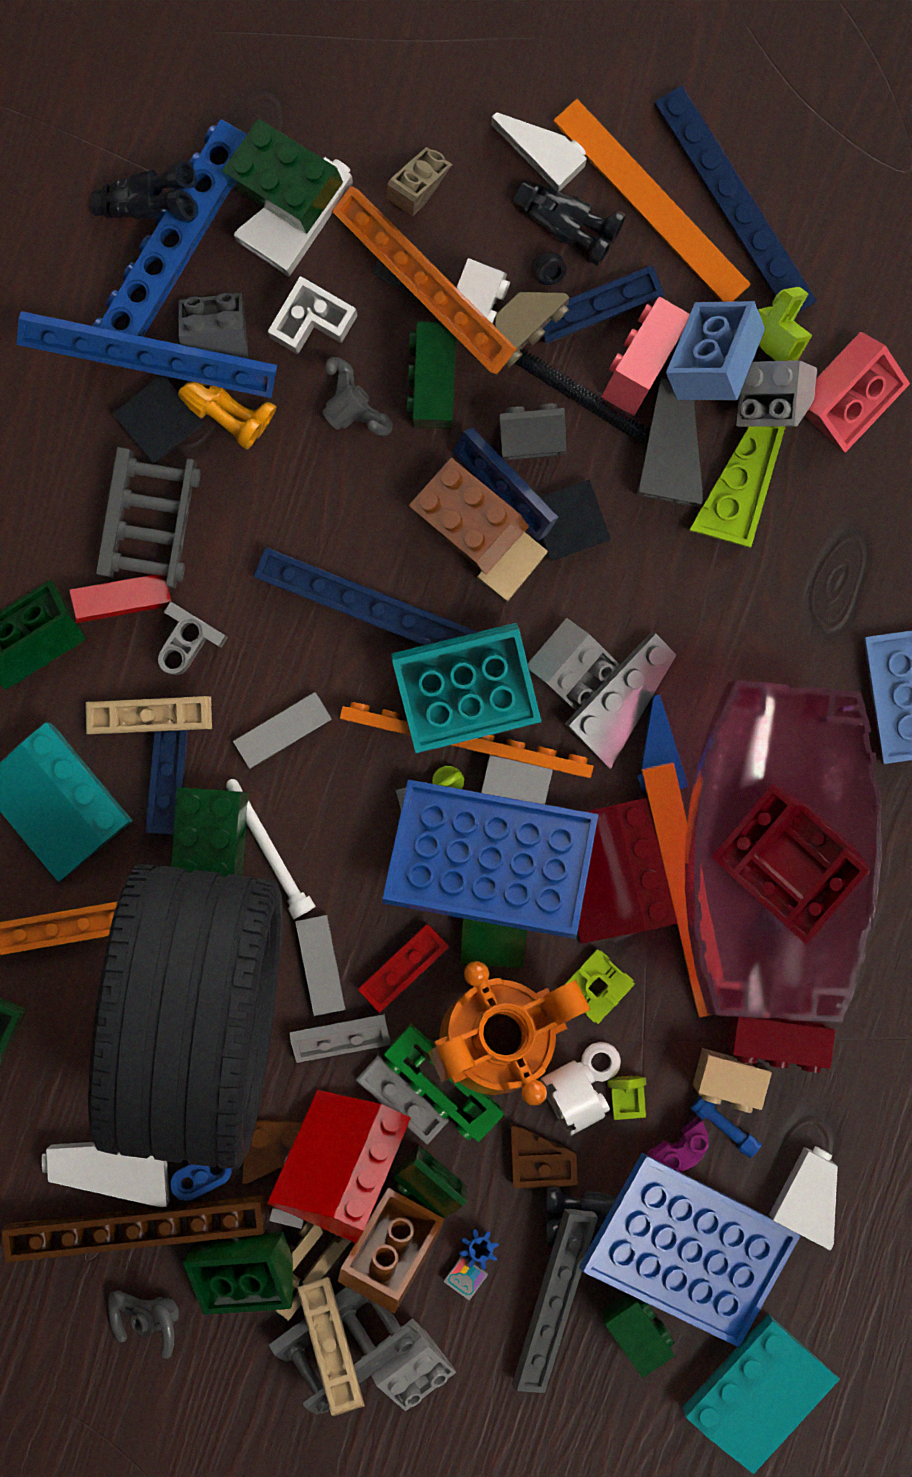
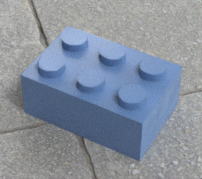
M755 301L695 302L666 371L677 400L738 399L765 330Z

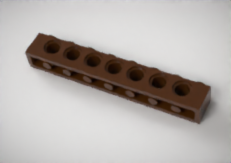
M261 1195L170 1205L167 1207H152L8 1223L2 1229L5 1263L262 1235L265 1233L267 1225L264 1197Z

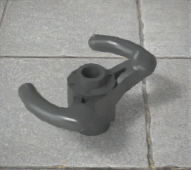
M340 357L329 358L325 363L326 373L333 375L338 371L339 376L336 395L326 403L327 407L323 409L326 420L337 430L342 427L347 428L354 421L368 423L367 429L376 435H389L393 429L392 421L385 413H380L368 405L369 396L360 386H355L354 370L351 365Z
M121 1290L112 1291L108 1300V1315L116 1341L122 1343L127 1339L121 1319V1310L131 1317L133 1330L142 1337H150L162 1331L160 1355L165 1359L170 1358L175 1338L173 1322L177 1321L179 1317L178 1307L174 1300L170 1297L162 1298L161 1296L153 1300H142L128 1295Z

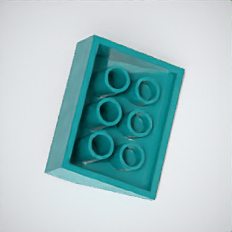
M517 623L391 654L415 753L541 722Z
M46 722L0 762V812L58 882H61L133 822L53 723Z
M768 1313L743 1340L740 1347H737L682 1409L685 1417L706 1437L751 1473L755 1474L840 1378Z

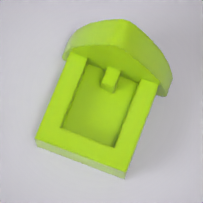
M621 1076L607 1080V1086L611 1088L614 1120L646 1118L644 1097L646 1077Z

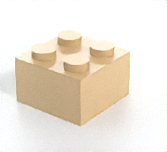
M702 1048L692 1085L699 1093L698 1095L702 1096V1100L715 1104H721V1100L730 1101L729 1103L733 1105V1108L752 1113L753 1108L759 1110L763 1108L772 1072L763 1064L739 1062L733 1056Z

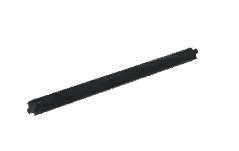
M378 259L372 273L378 275L377 277H380L381 280L387 281L388 284L390 283L394 288L397 287V290H401L408 297L410 296L415 301L417 300L418 303H421V305H424ZM525 348L520 350L522 356L515 364H518L519 367L521 366L522 369L525 368V371L528 370L532 375L535 374V377H539L538 379L545 380V383H548L549 386L551 385L552 388L555 387V390L558 389L559 392L562 391V394L565 393V396L572 397V400H575L576 403L578 402L579 405L582 404V407L585 406V409L589 408V411L592 410V413L599 414V417H602L603 420L605 419L606 422L609 421V424L612 423V426L616 425V428L619 427V430L622 429V432L626 431V434L629 433V436H632L633 439L636 437V441L639 440V443H641L650 427L646 429L647 425L643 426V423L639 425L640 421L636 422V419L633 420V417L629 418L630 415L626 416V412L623 413V410L619 412L620 408L616 409V406L612 408L613 404L609 405V401L605 404L606 400L602 401V397L599 399V395L596 396V393L592 395L593 391L589 392V389L585 391L586 387L582 388V384L578 386L579 382L575 384L576 381L572 382V378L568 380L569 376L565 378L566 374L561 376L562 372L558 374L559 370L555 372V367L551 369L552 365L548 367L549 363L546 365L545 361L541 363L542 359L538 361L539 357L534 359L535 355L532 357V353L528 355V350L524 352Z

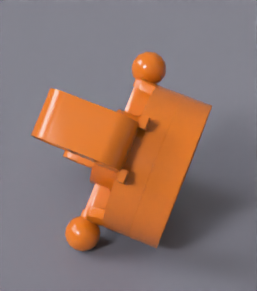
M479 961L470 962L464 969V978L469 985L474 987L457 998L445 1013L440 1027L439 1040L434 1042L436 1047L428 1051L431 1061L442 1082L451 1078L453 1084L460 1082L475 1092L487 1095H501L522 1088V1099L527 1104L533 1106L540 1105L544 1102L547 1091L545 1085L537 1079L545 1073V1069L552 1059L556 1034L568 1029L565 1022L591 1009L576 980L552 992L546 988L535 993L528 987L514 981L502 980L501 978L488 980V967ZM492 1015H508L520 1026L522 1034L521 1044L513 1054H497L486 1044L483 1035L484 1025Z

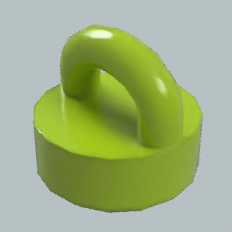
M444 766L435 772L433 784L462 789L464 777L457 768Z

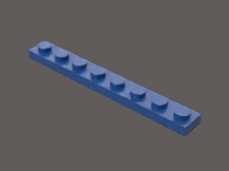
M21 311L18 319L16 345L258 396L272 397L277 365L23 311Z

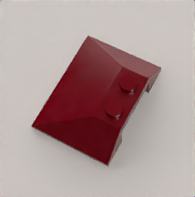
M772 784L711 857L806 945L811 942L871 871L855 847L808 805L776 784Z

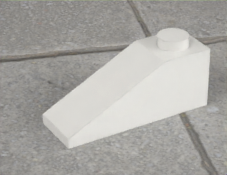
M497 112L492 116V126L554 190L560 192L585 167L587 159L584 155L586 152L575 140L570 142L563 135Z

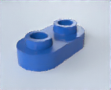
M188 1164L177 1170L173 1175L170 1183L172 1193L180 1200L189 1201L227 1182L231 1176L232 1168H222V1172L214 1173L209 1166ZM183 1178H191L194 1183L193 1186L186 1188L182 1184Z

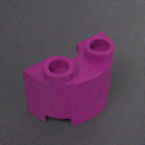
M697 1116L681 1128L682 1137L677 1143H669L663 1140L647 1152L648 1156L678 1171H685L694 1167L704 1157L709 1147L708 1132L702 1119Z

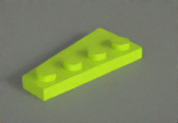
M785 427L747 428L689 531L743 547H752Z

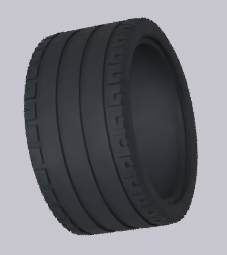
M145 864L136 865L128 876L121 890L109 931L92 1033L88 1115L90 1132L95 1148L98 1151L114 1155L120 1153L122 1156L145 1159L153 1156L156 1160L177 1163L187 1160L189 1164L215 1167L218 1164L219 1168L238 1169L245 1160L251 1146L261 1101L275 1009L282 936V896L276 881L258 878L255 881L254 877L232 874L222 877L221 873L194 870L192 873H189L188 869L168 866L158 868V865Z

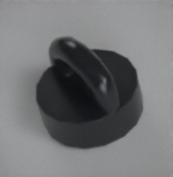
M545 253L532 262L534 274L541 284H556L566 274V264L557 253Z

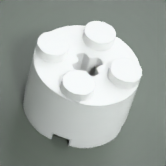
M573 1060L540 1078V1082L546 1086V1097L559 1120L565 1119L568 1126L564 1129L570 1136L603 1119L605 1112L610 1110L604 1096L601 1093L598 1094L593 1089L591 1083L595 1082V1079L586 1064L582 1065L581 1062L577 1063Z

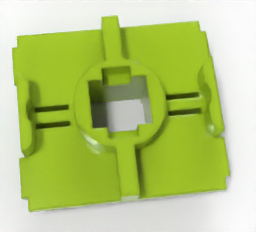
M598 949L565 983L577 981L591 1009L585 1013L594 1023L598 1024L635 985L632 978L618 969L609 960V957ZM600 977L607 985L596 996L588 988L595 979Z

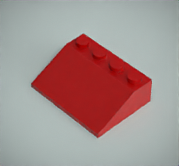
M317 1090L267 1204L354 1243H358L411 1117L379 1103Z

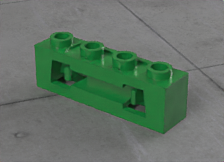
M410 1023L384 1051V1056L388 1058L385 1064L397 1075L403 1072L411 1080L408 1085L419 1096L423 1097L424 1094H427L435 1102L432 1107L438 1114L445 1119L450 1116L458 1123L455 1128L464 1138L470 1141L473 1137L479 1143L505 1115L504 1109L489 1095L475 1092L457 1082L454 1085L467 1097L472 1095L484 1106L481 1109L472 1098H469L463 1105V1110L466 1113L468 1112L472 1118L466 1117L458 1109V1103L424 1071L421 1069L417 1071L405 1060L408 1057L413 1061L414 1065L419 1067L424 1062L426 1056L414 1047L415 1044L427 1054L428 1051L436 1047Z

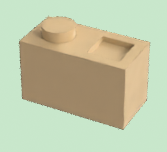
M524 532L487 575L481 571L477 579L507 603L547 555L548 551Z

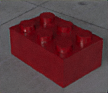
M731 1010L726 1048L739 1062L756 1064L757 1059H764L765 1062H768L773 1067L789 1068V1063L802 1067L801 1070L821 1073V1068L831 1069L836 1030L826 1023Z

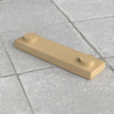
M208 696L86 702V734L212 729L211 697Z
M326 1277L297 1287L331 1415L336 1416L364 1407L363 1397L330 1278Z

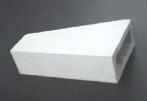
M326 157L323 158L338 168L343 184L308 234H305L266 208H263L237 229L234 234L236 242L290 277L332 215V210L353 184L352 175L349 174L350 168L337 159L332 162Z
M94 1142L53 1144L46 1149V1154H42L43 1173H48V1182L157 1207H167L170 1202L168 1161L156 1160L153 1156L145 1159L122 1156L120 1153L114 1155L101 1152L95 1148Z

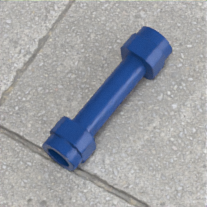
M699 1096L690 1109L703 1120L707 1118L738 1144V1150L748 1158H752L758 1152L762 1143L750 1133H743L714 1108L716 1106L714 1103L702 1100V1096Z

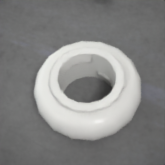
M597 1042L585 1049L581 1063L588 1066L595 1081L603 1082L612 1079L620 1069L621 1059L619 1052L614 1046L605 1042ZM600 1052L607 1054L611 1060L609 1067L603 1071L595 1070L591 1064L593 1056Z

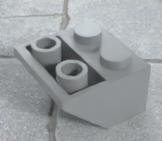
M802 361L752 362L739 394L736 426H798L815 398L817 368Z
M566 618L530 660L528 668L545 686L577 711L620 664L589 633Z
M413 1318L401 1328L409 1325L419 1332L421 1338L415 1342V1346L409 1352L402 1355L398 1354L371 1375L376 1386L405 1411L420 1403L422 1398L435 1388L444 1385L456 1373L454 1367L427 1331ZM391 1335L387 1337L385 1340H383L381 1343H379L375 1348H377L386 1340H388L391 1337Z

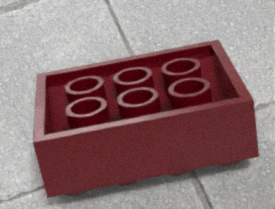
M639 798L584 811L598 814V820L578 925L581 944L677 924L648 798Z

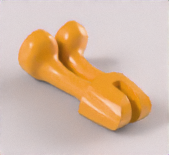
M191 381L186 382L178 392L180 399L199 418H203L205 415L212 417L236 438L237 443L246 450L253 445L256 438L261 436L277 408L271 402H266L258 409L251 410L239 404L223 388Z

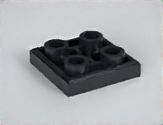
M163 375L157 377L113 413L154 465L204 425L199 417L180 399L178 391Z
M590 480L540 497L558 516L547 536L542 539L548 551L550 562L611 541Z

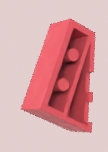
M658 297L653 307L647 304L638 319L642 326L639 331L632 329L623 345L628 348L624 356L618 353L609 368L613 375L602 398L635 416L681 337L690 314L661 297Z

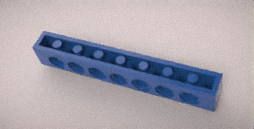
M220 119L217 126L212 125L204 138L206 145L200 154L196 152L190 160L195 170L196 183L193 188L183 189L195 201V218L191 221L181 222L170 211L162 210V213H160V216L155 221V224L158 226L152 236L147 235L143 239L139 247V252H141L135 264L131 262L126 268L122 277L125 280L119 291L114 290L106 303L108 307L107 312L103 318L98 317L93 324L94 327L141 337L145 336L232 189L225 179L222 169L247 135L246 133ZM216 153H226L228 159L224 164L216 165L212 163V158ZM205 179L212 182L211 188L206 192L195 190L196 184L201 180ZM167 235H178L179 242L176 246L169 248L163 245L164 238ZM154 261L161 262L163 268L159 274L150 275L147 273V267L150 263ZM134 290H146L147 294L142 302L135 303L131 301V294ZM121 316L129 317L130 324L126 329H115L114 325L117 318Z

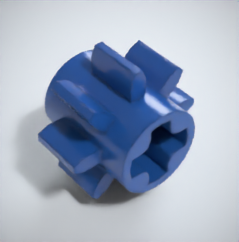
M472 1229L470 1233L471 1238H460L461 1243L464 1244V1250L460 1251L458 1256H466L468 1258L467 1267L471 1268L476 1261L480 1269L484 1270L486 1269L485 1261L488 1259L497 1260L492 1253L493 1248H496L499 1244L491 1243L488 1240L490 1237L489 1231H485L479 1237L476 1229ZM482 1242L481 1248L484 1250V1254L474 1257L476 1251L472 1248L473 1244H480Z

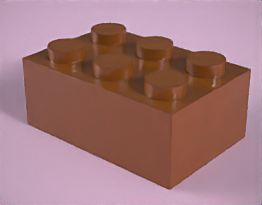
M453 458L442 467L409 504V507L420 520L486 575L529 528L525 520L515 509Z
M387 1188L370 1217L358 1243H355L342 1265L338 1282L395 1313L438 1238L445 1219Z

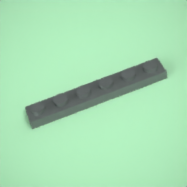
M564 1209L512 1382L516 1391L546 1392L582 1273L579 1265L589 1249L598 1220L597 1215L592 1211Z

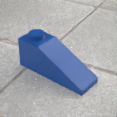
M656 695L651 698L640 770L673 762L679 788L683 789L689 786L661 696ZM637 775L640 790L644 794L646 793L643 775Z

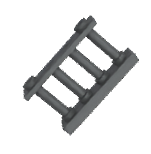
M117 447L97 575L113 579L114 571L119 572L122 569L167 577L166 586L176 589L177 582L183 581L185 564L180 562L193 487L198 488L201 469L196 468L197 463L193 459H187L186 469L184 470L138 462V459L134 458V453L130 449ZM136 475L183 482L181 499L176 501L133 494L132 490H128L130 477L135 478ZM130 506L176 513L178 517L175 533L127 525V522L123 521L125 509H130ZM125 538L173 545L170 564L122 557V553H118L120 540L124 541Z
M345 1287L335 1295L341 1321L345 1322L365 1355L364 1358L354 1364L359 1384L398 1354L402 1355L409 1352L415 1346V1342L421 1338L419 1332L411 1326L406 1325L404 1328H401L391 1311L352 1289ZM369 1302L391 1335L388 1340L375 1348L355 1315L357 1309ZM304 1318L270 1343L269 1347L274 1355L283 1361L293 1360L313 1394L303 1405L307 1410L318 1415L330 1411L324 1387L304 1355L305 1348L312 1344L306 1319Z

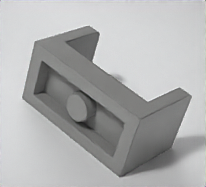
M490 755L481 793L545 805L553 770Z

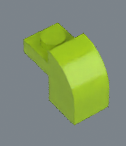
M801 287L783 289L774 298L772 307L758 309L765 327L759 345L775 361H798L812 337V334L793 321L808 296V293Z

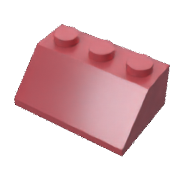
M860 332L816 378L815 398L805 416L832 443L846 453L910 385V382L886 345Z

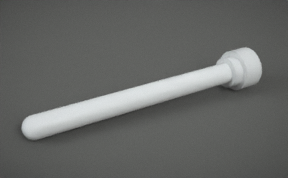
M230 779L227 781L226 788L228 791L243 792L237 780ZM248 801L246 812L247 825L289 898L287 902L290 907L287 909L294 920L316 906L310 896L306 897L304 892L300 893Z

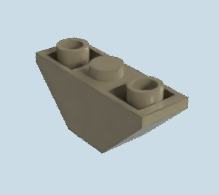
M428 147L424 148L389 180L386 199L411 216H414L427 203L452 164L445 160L440 152L430 150Z
M519 292L496 314V328L517 348L506 362L508 368L522 356L520 350L528 342L534 345L546 333L543 328L551 320L557 323L569 311L566 306L569 304L570 297L566 293Z

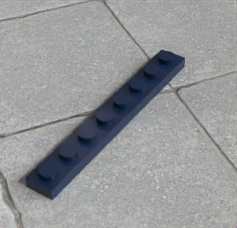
M681 85L655 101L654 106L774 298L783 289L801 287L808 293V296L797 314L815 304L817 300L683 86Z
M265 547L254 574L256 579L422 645L477 632Z

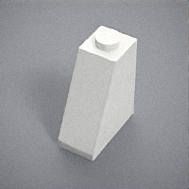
M817 1146L814 1147L813 1151L804 1147L769 1215L773 1221L831 1250L834 1245L838 1166L830 1160L832 1155Z

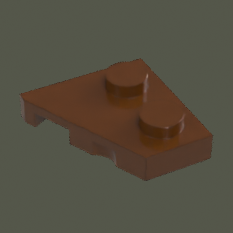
M256 1121L251 1146L243 1161L244 1184H248L284 1166L286 1156L288 1157L303 1121Z
M511 1125L513 1188L578 1186L576 1151L518 1125Z

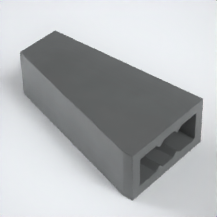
M668 377L666 379L661 378L657 387L636 495L699 508L702 505L703 492L694 400H677Z

